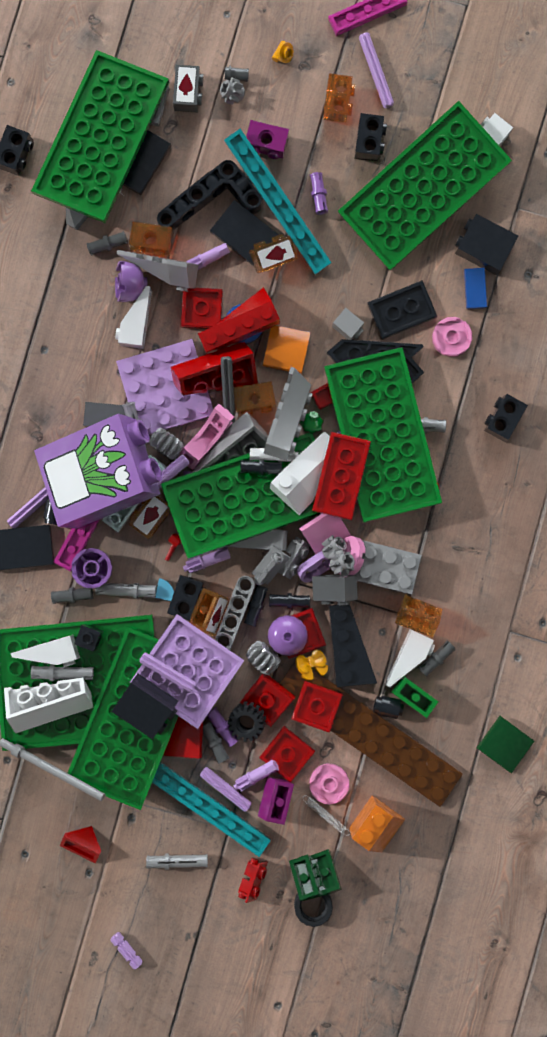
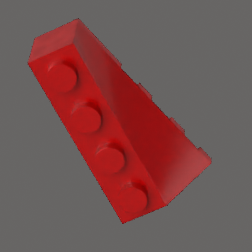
M263 287L216 325L198 333V336L206 354H209L279 325L280 318L272 300Z
M245 342L171 366L173 383L181 395L205 393L207 390L213 389L222 391L221 358L229 356L232 358L233 387L238 389L243 388L245 385L258 386L254 353Z

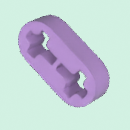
M321 551L302 563L297 569V575L303 582H311L312 576H319L330 569L331 560L327 559Z

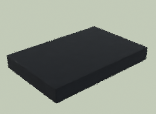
M148 130L123 185L142 195L169 151L171 143Z
M235 200L210 229V233L223 243H226L229 248L255 268L261 263L257 252L276 245L281 238L279 234Z
M423 280L367 302L382 340L437 318Z
M51 525L0 530V570L54 564Z

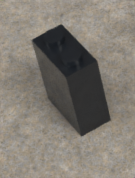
M476 214L474 219L469 218L464 229L467 232L464 237L460 235L455 244V247L458 249L455 254L481 268H485V270L497 276L519 236Z
M137 673L111 712L153 740L157 733L161 735L168 725L165 721L167 719L171 721L178 711L175 709L178 700Z

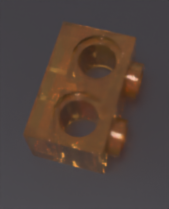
M329 73L323 120L346 123L347 116H351L353 104L349 103L350 96L354 97L356 85L352 84L353 76ZM343 86L346 90L338 91L336 88ZM340 105L343 107V110L337 111L333 107Z
M404 595L395 623L433 638L440 623L443 609Z

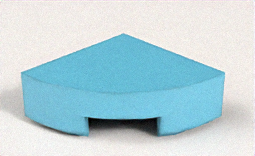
M159 578L156 598L171 601L174 594L173 587L166 580Z

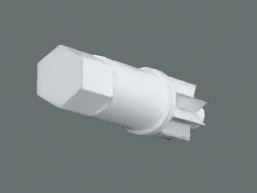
M250 448V460L286 461L264 454L265 448ZM294 451L293 454H289L287 461L292 462L298 456V452Z

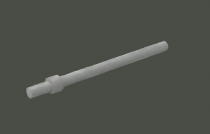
M4 738L0 740V746L10 751L11 755L27 760L100 801L104 799L105 793L25 750V747L13 744Z

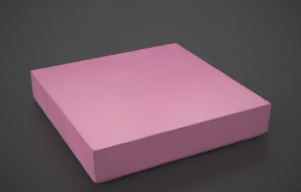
M326 514L319 515L299 528L315 554L322 551L324 548L322 543L333 535L335 538L341 537L343 540L351 536L341 518Z

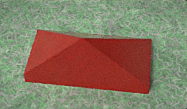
M92 826L65 833L60 843L61 847L95 864L101 853V848Z

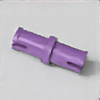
M322 172L310 174L313 189L311 195L314 198L317 215L319 212L320 215L328 213L326 203L327 190L324 189Z
M217 707L212 708L207 717L215 726V731L221 734L228 746H233L239 741L237 736L232 735L233 730L229 731L228 720L225 721Z

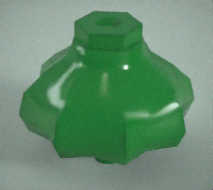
M312 411L307 413L304 421H300L299 424L303 427L304 431L314 433L322 430L324 420L321 419L317 412Z

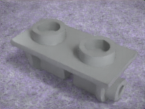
M298 537L294 540L292 539L286 549V552L291 554V556L278 573L291 580L297 574V569L302 559L307 557L310 545Z
M273 545L252 572L255 575V584L260 586L266 583L268 585L290 557Z

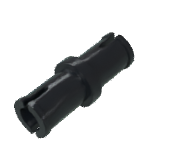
M241 460L240 473H255L258 476H263V474L279 475L282 472V462Z
M256 585L252 601L248 604L250 607L244 621L245 624L257 626L260 612L264 609L263 603L268 588Z
M287 593V595L269 594V607L278 606L287 607V609L292 607L309 608L310 595H292V593Z

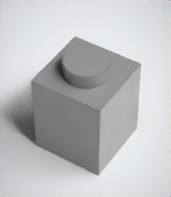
M345 308L333 322L332 327L346 339L352 340L355 338L357 340L364 331L362 329L364 322Z

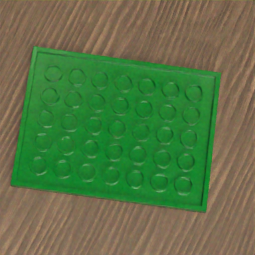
M153 614L0 629L1 739L4 738L13 744H19L25 747V749L79 744L126 628L130 627L155 637ZM83 624L103 630L104 633L96 651H90L77 646L80 658L75 660L76 664L66 666L94 668L93 680H85L91 691L93 708L15 733L6 719L4 688L11 687L14 690L20 689V686L24 685L36 687L40 683L46 682L51 685L65 679H55L54 681L49 679H31L32 666L46 667L53 664L13 658L11 653L70 635H74L76 641ZM63 663L55 665V667H64Z

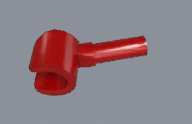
M177 533L172 534L168 539L172 546L165 557L166 561H170L174 550L181 543Z

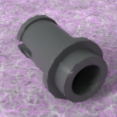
M231 65L225 67V80H231L233 77L240 81L248 82L249 68H232Z

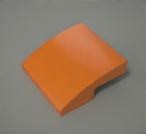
M281 326L272 327L263 366L288 372L291 367H294L302 374L310 333Z

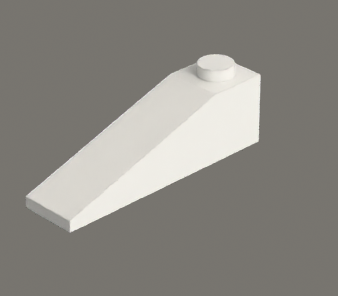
M325 431L284 468L270 484V489L298 515L313 502L317 493L330 436Z

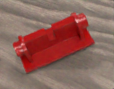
M253 857L248 861L244 875L250 877V880L242 878L238 890V897L246 899V903L255 901L261 891L259 888L261 881L267 874V861L258 863L259 860Z

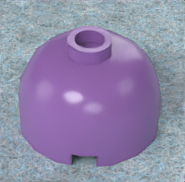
M119 261L116 271H120V273H118V277H115V295L118 298V302H132L138 299L143 289L147 286V277H143L142 270L134 263Z
M84 549L76 554L72 561V576L79 585L85 588L101 587L111 577L113 569L111 559L100 549Z
M285 615L278 617L269 627V645L280 655L291 656L297 654L307 643L308 633L306 626L295 616Z

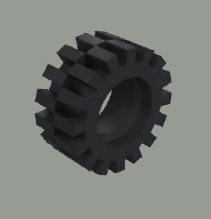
M248 701L243 704L239 703L232 710L228 720V725H230L228 727L229 731L233 730L232 735L235 736L237 734L238 740L243 737L244 742H247L248 739L250 741H253L254 738L257 739L266 725V715L263 716L264 710L259 711L260 706L254 707L253 702L249 705ZM243 715L250 716L254 720V726L251 728L244 727L240 723V717Z

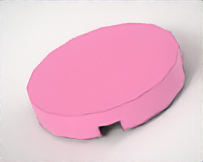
M447 317L441 320L434 328L432 334V342L435 349L447 357H457L463 354L469 348L472 341V331L469 325L457 317Z
M348 536L344 539L347 545L345 551L350 552L355 560L354 570L350 571L348 575H355L364 563L362 556L363 553L365 554V545L361 538Z
M326 763L318 766L312 772L309 787L317 801L329 805L336 804L346 797L349 791V779L347 773L340 766Z

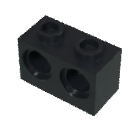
M360 114L354 159L378 162L379 155H383L385 143H381V138L386 135L387 124L383 123L384 116ZM374 125L377 130L371 131L368 129V126ZM371 144L375 149L367 150L365 146Z
M9 125L6 126L0 141L1 170L19 176L20 172L25 169L26 157L34 146L30 133ZM16 140H23L21 144L14 145ZM15 157L13 163H7L9 158Z
M509 394L503 397L499 396L494 404L496 408L494 414H489L484 422L486 425L484 431L503 442L508 441L528 405ZM505 404L512 405V413L505 411ZM496 421L503 423L504 428L502 431L495 428Z
M180 575L167 613L173 616L178 614L188 621H191L192 617L196 618L199 611V606H196L198 599L203 598L206 590L203 587L204 582ZM189 583H193L196 586V592L193 595L186 592L185 588ZM182 602L188 603L190 607L189 612L186 614L181 613L179 610V605Z

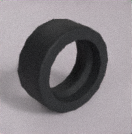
M297 893L294 909L299 921L311 927L321 926L327 922L333 910L330 894L321 896L325 901L323 913L317 917H309L303 912L301 907L302 901H300Z

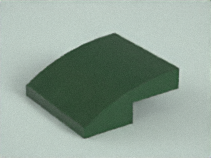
M499 716L476 748L512 774L535 741L502 716Z
M329 849L311 856L307 854L289 861L300 901L318 898L342 890Z

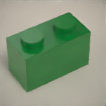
M405 676L398 681L391 691L426 718L439 702Z

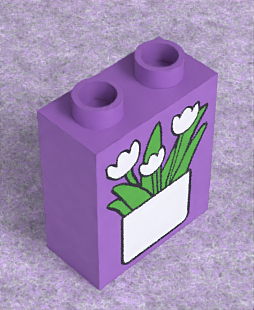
M116 414L34 450L58 527L77 529L160 495L157 482L162 480L161 469L155 459H149L144 444L148 443L150 438L148 430L141 420Z

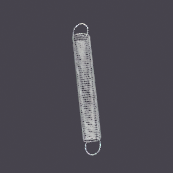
M309 797L308 806L314 807L312 809H315V812L321 813L319 815H322L324 819H328L326 821H329L331 825L333 824V827H336L341 833L347 830V827L332 817L333 815H329V812L325 811L324 808L322 809V806Z

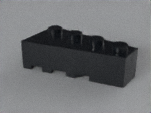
M350 604L328 605L336 686L377 684Z

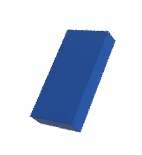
M485 268L464 269L466 309L487 308Z

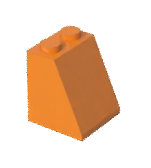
M372 795L349 827L352 839L365 849L382 853L405 821V818Z

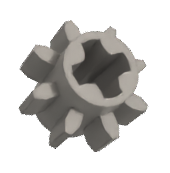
M232 77L231 80H226L222 83L220 94L226 103L233 105L234 102L238 103L243 99L245 89L240 80Z
M332 535L322 543L324 546L322 549L323 555L331 560L330 556L335 555L337 551L343 550L344 554L347 553L345 551L347 547L346 542L341 537L335 538Z
M340 550L335 552V555L330 556L329 566L335 575L340 573L343 577L354 570L355 560L350 552L344 554V551Z

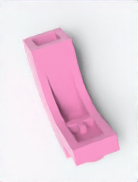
M220 404L213 409L200 431L179 454V456L184 455L189 460L187 466L192 470L200 464L233 423L234 416Z

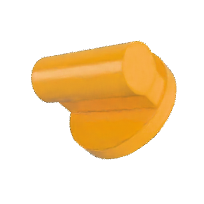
M281 41L272 56V60L282 63L290 62L294 54L292 44Z

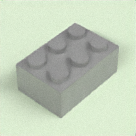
M363 541L365 545V554L363 553L362 556L364 563L355 574L357 575V581L412 594L422 555Z

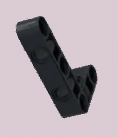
M225 160L162 209L157 215V222L163 232H172L226 189L252 214H256L261 210L262 197L233 161ZM226 169H232L234 171L231 175H225L223 173ZM196 193L203 195L199 200H195L192 197ZM251 199H256L258 204L252 206L248 202ZM164 218L172 219L169 224L165 225L162 223Z

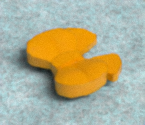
M319 649L313 650L311 656L304 657L299 655L295 660L296 667L302 674L301 677L306 680L314 678L312 671L314 667L321 676H324L328 671L326 657Z

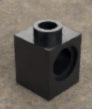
M83 624L74 644L90 651H96L104 631Z

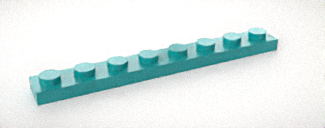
M241 128L224 139V142L314 274L316 275L330 265L332 262Z
M160 762L152 783L258 857L261 856L270 843L271 838Z

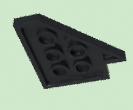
M341 339L327 352V355L334 363H339L403 347L411 382L414 383L424 374V371L412 359L424 347L422 344Z

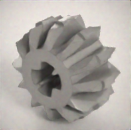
M158 428L149 440L150 445L155 450L171 460H175L184 448L183 443L178 438L162 428Z
M256 641L252 644L246 653V657L252 666L263 674L270 675L281 662L279 655L269 645L261 641Z

